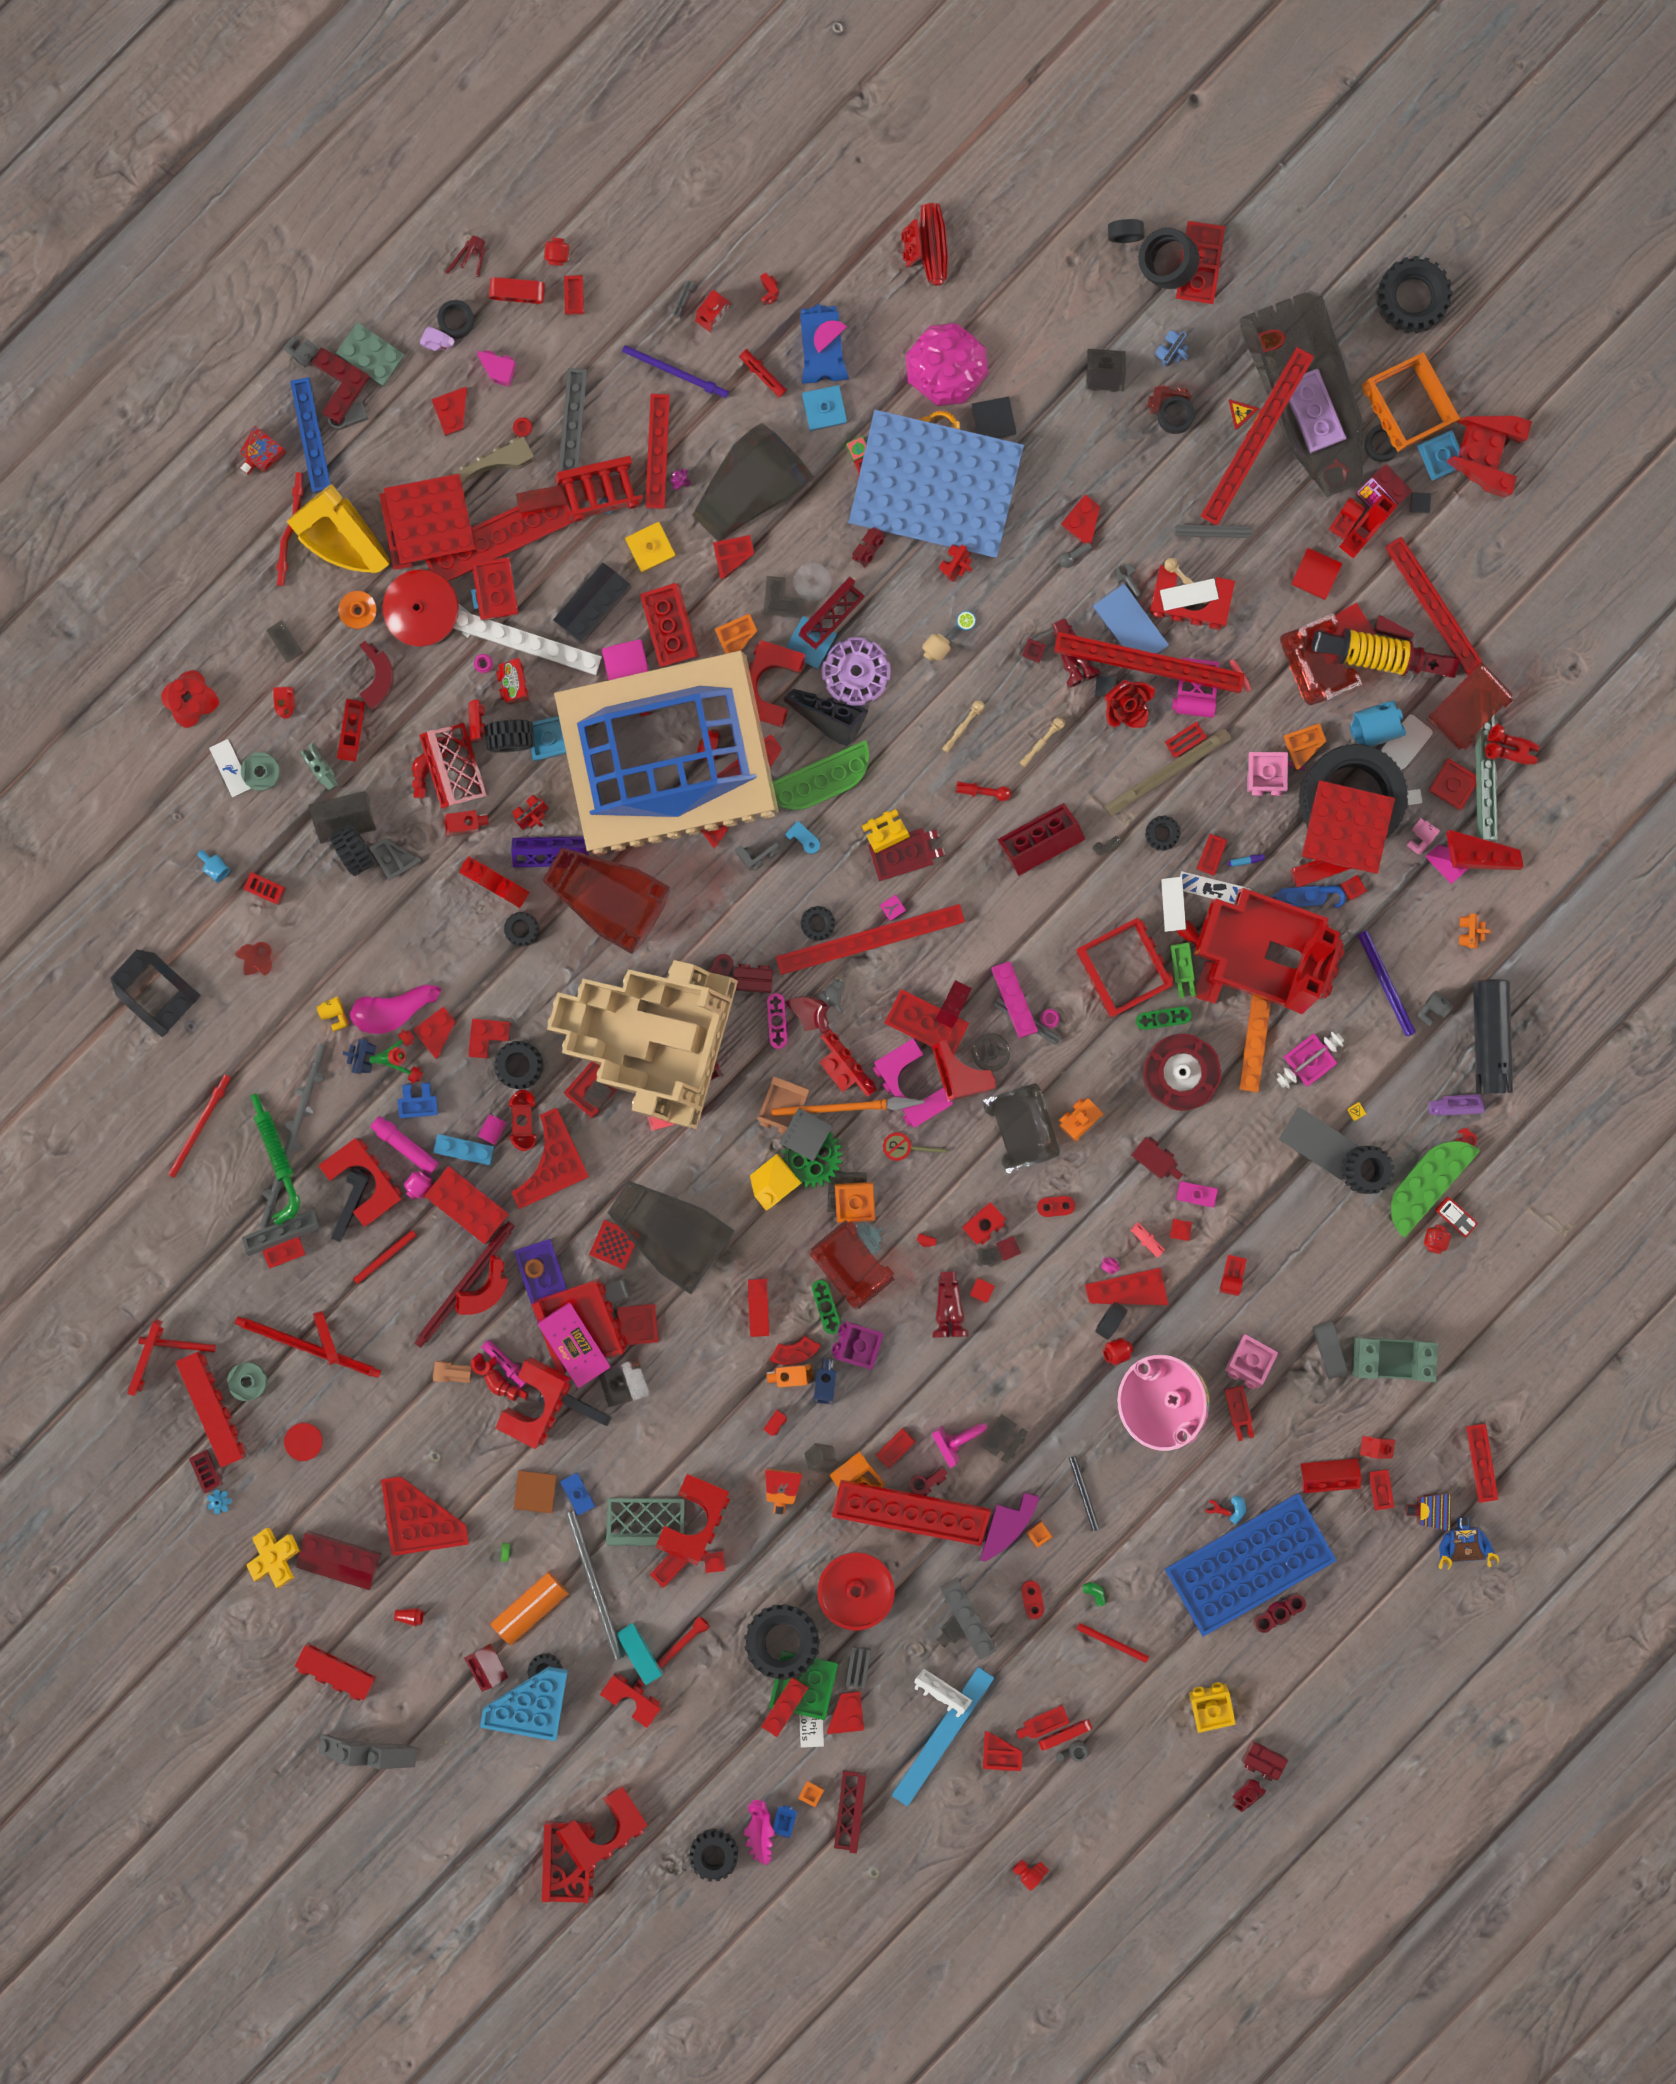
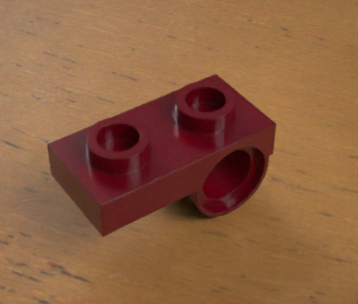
M940 1467L927 1479L921 1474L914 1475L910 1480L913 1493L927 1496L932 1491L930 1488L934 1484L940 1485L947 1479L945 1477L947 1471ZM916 1479L924 1481V1486L921 1489L913 1486Z

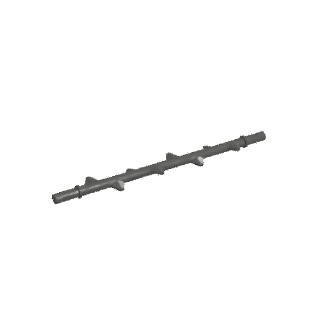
M320 1043L314 1061H312L313 1064L306 1086L296 1089V1092L301 1097L295 1119L285 1122V1126L290 1131L285 1147V1154L288 1160H290L292 1151L301 1150L302 1148L296 1138L303 1117L313 1114V1111L308 1106L314 1083L324 1080V1077L318 1071L320 1066H322L321 1062L327 1046ZM275 1177L272 1189L263 1190L262 1192L268 1200L260 1226L264 1228L268 1227L280 1187L284 1185V1182L278 1181L277 1177Z

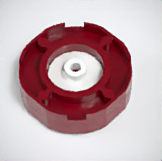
M1183 1033L1165 1037L1152 1047L1143 1063L1142 1076L1145 1088L1153 1100L1170 1110L1186 1111L1198 1108L1211 1099L1220 1084L1221 1067L1218 1055L1211 1045L1194 1035ZM1180 1069L1184 1070L1183 1076L1179 1074Z

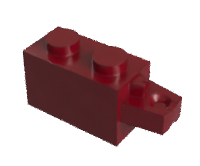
M1144 1137L1130 1154L1131 1157L1160 1179L1164 1176L1168 1178L1172 1175L1175 1179L1179 1180L1183 1176V1173L1176 1169L1178 1164L1173 1159L1174 1154L1166 1148L1164 1151L1158 1147L1159 1143L1152 1137H1149V1139Z

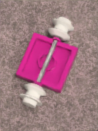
M1331 1031L1330 1038L1324 1037L1325 1044L1323 1045L1314 1033L1283 1056L1292 1070L1284 1068V1074L1277 1073L1278 1083L1283 1088L1287 1087L1289 1089V1083H1297L1296 1076H1298L1303 1084L1308 1087L1337 1064L1328 1051L1337 1052V1046L1344 1047L1342 1044L1344 1039L1338 1032L1333 1033Z

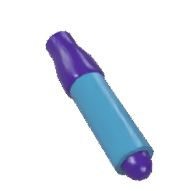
M1255 854L1232 859L1227 865L1236 867L1254 864L1265 860L1264 854Z

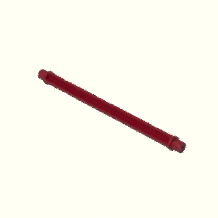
M508 1221L505 1226H502L418 1335V1339L414 1342L418 1347L422 1348L425 1342L429 1341L453 1310L456 1304L457 1291H467L490 1262L491 1255H495L512 1234L511 1231L515 1227L513 1223Z

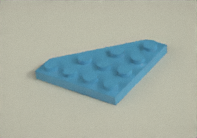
M547 1667L483 1708L480 1728L556 1741L568 1670Z

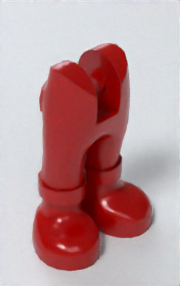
M1496 724L1492 727L1487 738L1492 743L1487 744L1485 748L1487 758L1494 760L1499 757L1525 765L1537 764L1538 758L1528 755L1529 751L1539 752L1540 746L1525 738L1505 734L1502 725ZM1501 745L1510 746L1515 748L1516 750L1501 747Z

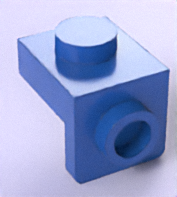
M786 1805L778 1807L773 1825L775 1835L786 1838L791 1837L797 1811L794 1808Z

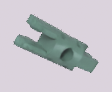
M311 743L309 749L315 759L312 758L307 750H302L300 754L319 782L324 784L328 790H333L339 785L334 777L335 774L316 745Z

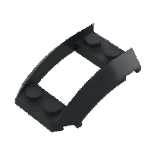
M136 949L110 977L115 995L161 1037L169 1032L174 1024L201 996L155 952ZM149 964L179 990L155 1017L148 1013L125 991Z

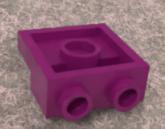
M844 1321V1324H841L838 1328V1335H840L838 1343L835 1342L832 1347L833 1357L872 1370L884 1333Z

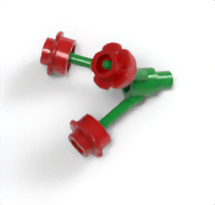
M401 1030L402 1032L398 1034L400 1040L382 1053L370 1056V1063L384 1064L385 1066L409 1074L407 1080L411 1081L412 1084L415 1082L419 1083L423 1072L420 1071V1066L418 1068L413 1066L411 1071L400 1066L404 1064L406 1054L398 1046L402 1043L406 1047L410 1044L414 1045L412 1041L415 1039L409 1030Z

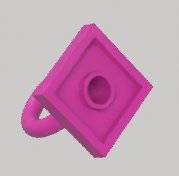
M985 1423L977 1424L956 1436L952 1434L947 1435L942 1425L935 1428L932 1436L949 1468L957 1465L960 1460L956 1452L959 1450V1446L983 1433L987 1429V1425Z

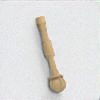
M1168 558L1165 561V569L1171 573L1175 572L1185 585L1194 583L1178 568L1179 564L1175 558Z
M977 700L973 703L972 707H970L969 716L958 726L953 737L943 746V751L948 753L956 739L966 730L972 718L984 710V703Z
M1055 718L1053 723H1051L1052 727L1049 729V732L1043 738H1040L1032 747L1033 750L1019 762L1024 768L1029 764L1035 753H1038L1044 747L1050 736L1056 731L1059 732V729L1065 726L1063 718Z

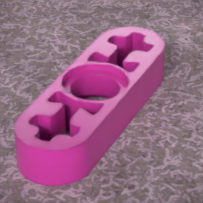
M773 993L767 999L770 1044L776 1049H781L787 1044L785 1002L782 995ZM775 996L778 1000H781V1003L778 1004V1010L782 1009L783 1013L775 1012L771 1014L770 1010L775 1011L774 1004H770V1001ZM776 1015L783 1019V1023L779 1027L774 1026L771 1022L772 1018ZM784 1028V1032H780V1037L784 1038V1042L777 1046V1043L773 1042V1039L776 1038V1032L772 1033V1029L780 1030Z

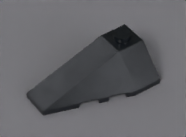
M792 689L783 700L830 739L845 746H848L856 738L868 714V710L863 707L847 705V702L845 704L834 702V698L830 697L828 699L817 698L816 694Z

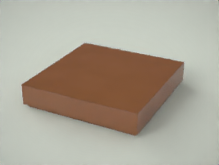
M518 1470L514 1509L552 1514L557 1474Z

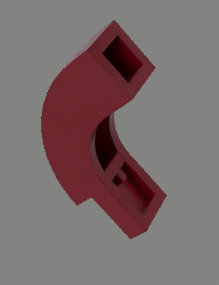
M364 641L359 646L373 662L375 677L371 685L359 695L375 711L390 695L394 682V672L391 661L386 653L382 651L377 655L376 653L379 651L373 643L368 644Z

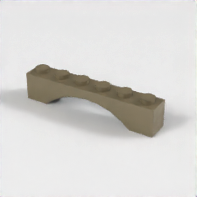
M524 437L513 438L509 441V445L505 447L499 446L492 451V454L478 457L475 460L476 462L470 466L466 464L460 467L459 471L455 474H460L462 487L476 475L487 470L496 468L521 469L536 461Z

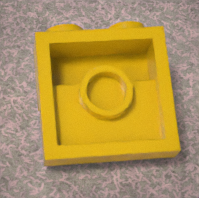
M1216 1682L1210 1688L1195 1687L1192 1692H1189L1198 1733L1236 1725L1227 1684Z

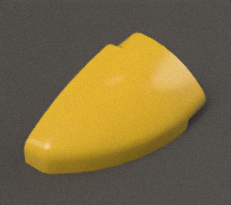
M332 484L317 494L286 521L299 536V541L305 547L325 561L339 567L360 572L377 573L391 562L385 550L347 498L342 500L343 497Z

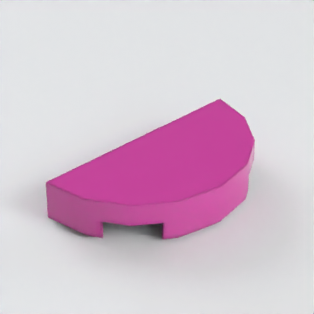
M834 320L821 324L814 336L817 352L820 353L847 326Z

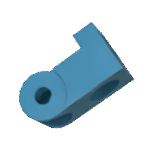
M799 821L785 834V837L790 841L794 837L801 843L804 851L808 854H815L820 848L818 839Z

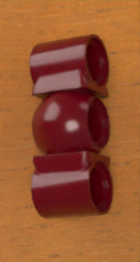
M1292 1593L1287 1598L1282 1599L1283 1601L1273 1602L1269 1606L1268 1611L1264 1610L1263 1613L1255 1616L1254 1626L1258 1631L1267 1633L1272 1628L1277 1627L1276 1625L1286 1624L1292 1615L1295 1616L1296 1613L1302 1612L1305 1609V1599L1298 1593ZM1299 1598L1301 1600L1300 1606L1292 1607V1600ZM1279 1608L1284 1609V1615L1277 1618L1275 1611ZM1266 1618L1268 1620L1267 1626L1264 1628L1259 1627V1621Z

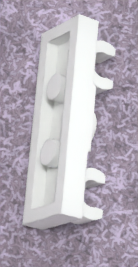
M925 1669L921 1671L914 1681L916 1683L915 1690L922 1687L925 1689L924 1696L930 1693L937 1700L948 1704L947 1711H950L952 1708L958 1711L956 1717L963 1714L972 1702L971 1699Z

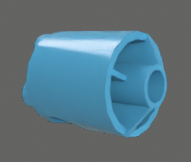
M1394 700L1353 713L1350 732L1352 738L1358 744L1372 747L1406 736L1405 728L1400 722L1403 719L1400 708L1397 709Z

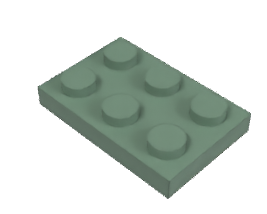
M358 322L336 352V355L369 374L372 380L383 387L405 357L402 352Z

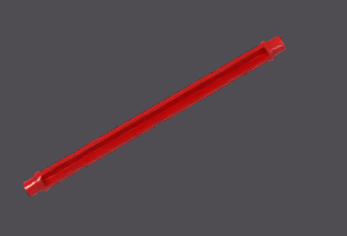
M237 1316L235 1324L241 1326L242 1329L261 1334L327 1360L324 1349L321 1346L249 1320L246 1317L244 1319ZM337 1353L339 1362L336 1364L353 1369L369 1377L379 1378L381 1370L376 1369L375 1366Z

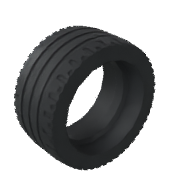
M1167 227L1155 230L1149 234L1142 243L1138 256L1139 267L1144 276L1156 286L1165 289H1176L1186 285L1196 274L1200 261L1198 248L1194 241L1182 231ZM1172 241L1180 242L1183 245L1184 255L1179 268L1166 276L1158 275L1155 272L1154 262L1159 249Z

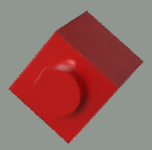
M724 1549L708 1551L704 1560L706 1573L725 1571Z

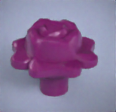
M682 468L680 471H674L671 477L673 489L678 490L683 485L689 487L691 481L687 479V469Z

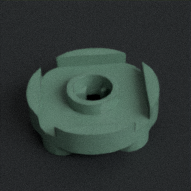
M263 752L253 753L242 763L241 777L251 789L266 791L275 787L280 777V767L277 761L269 754ZM259 767H264L263 770L266 771L262 777H258L259 774L255 773L256 770H259Z
M241 1363L235 1366L228 1375L229 1391L238 1400H254L264 1392L267 1385V1375L255 1363ZM249 1376L252 1379L250 1380L252 1384L245 1387L242 1379Z

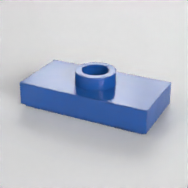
M578 1472L560 1481L578 1516L595 1507Z

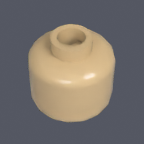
M940 633L937 635L931 634L922 645V649L925 651L923 655L931 662L934 659L941 661L950 651V646L948 645L950 642Z

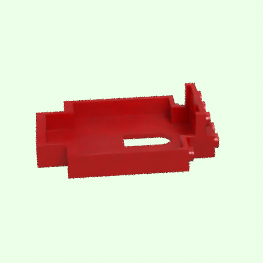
M1241 888L1238 890L1234 904L1217 898L1211 900L1194 954L1215 962L1209 980L1285 1007L1297 968L1293 969L1265 959L1269 943L1271 941L1297 950L1302 956L1306 942L1322 925L1329 927V924H1327L1329 918L1246 888ZM1338 939L1335 950L1325 959L1316 978L1324 981L1319 999H1326L1332 992L1333 986L1331 983L1338 974L1339 968L1337 965L1344 955V944L1341 939Z

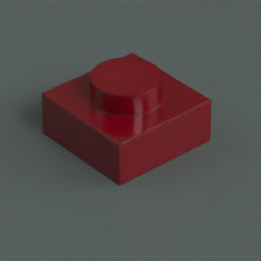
M1029 638L1021 657L1039 664L1047 645Z
M1014 1236L996 1243L1003 1261L1021 1254Z

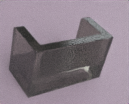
M594 1080L582 1099L601 1110L614 1090Z

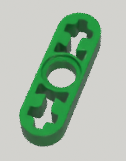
M1187 1007L1144 1012L1136 1017V1025L1141 1030L1188 1023L1192 1015ZM1180 1010L1188 1014V1017L1184 1019L1185 1021H1182L1181 1018H1175L1176 1023H1172L1173 1017L1170 1011H1174V1015L1180 1014ZM1166 1013L1169 1016V1021L1166 1024H1161L1158 1021L1159 1014ZM1151 1014H1155L1156 1026H1153V1022L1147 1023L1146 1027L1140 1024L1139 1020L1142 1019V1016H1145L1146 1019L1153 1018Z
M817 1280L812 1285V1292L823 1328L827 1333L835 1334L838 1332L841 1324L831 1291L826 1281ZM818 1283L826 1286L823 1292L825 1296L829 1294L830 1298L818 1301L817 1297H821L820 1292L815 1291ZM825 1301L830 1302L832 1305L831 1311L827 1313L823 1312L820 1307ZM833 1312L835 1317H831L834 1323L837 1322L834 1331L826 1327L829 1324L828 1318L823 1319V1316L831 1315Z

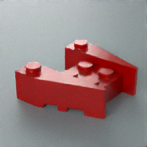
M1466 416L1459 419L1457 423L1466 426L1458 457L1453 456L1447 459L1446 463L1454 469L1461 471L1469 480L1480 485L1487 493L1503 498L1512 495L1517 476L1497 469L1505 440L1508 439L1517 443L1527 440L1532 421L1518 416Z

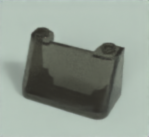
M1036 1083L984 1099V1110L991 1117H996L1007 1153L1002 1158V1165L1007 1173L1050 1160L1060 1155L1059 1144L1041 1089Z

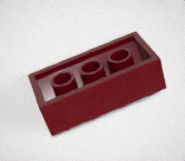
M1065 803L997 840L1017 875L1020 876L1086 839L1079 823Z
M308 1530L305 1532L300 1546L296 1568L370 1591L382 1553Z

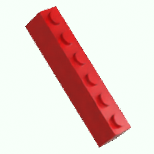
M199 1351L175 1361L220 1467L222 1468L244 1458L246 1449L243 1443L238 1441V1430L229 1420L231 1417L230 1412L222 1404V1393L219 1389L216 1390L214 1382H216L215 1377L206 1367L208 1362L205 1355Z

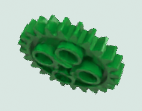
M833 1133L828 1134L816 1156L826 1161L827 1165L815 1160L812 1161L790 1148L782 1151L786 1155V1157L782 1158L783 1161L787 1162V1166L801 1182L799 1186L805 1182L806 1188H809L811 1183L813 1188H817V1183L824 1187L825 1180L831 1183L830 1176L837 1177L834 1173L835 1170L841 1171L837 1165L843 1164L839 1157L844 1156V1154L838 1152L842 1146L835 1145L839 1140L837 1138L832 1139ZM827 1147L829 1154L827 1157H822L821 1151ZM799 1157H803L804 1164L797 1167L796 1160ZM820 1165L821 1172L814 1175V1166Z

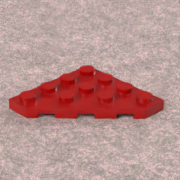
M402 1476L381 1479L392 1556L469 1544L466 1524Z

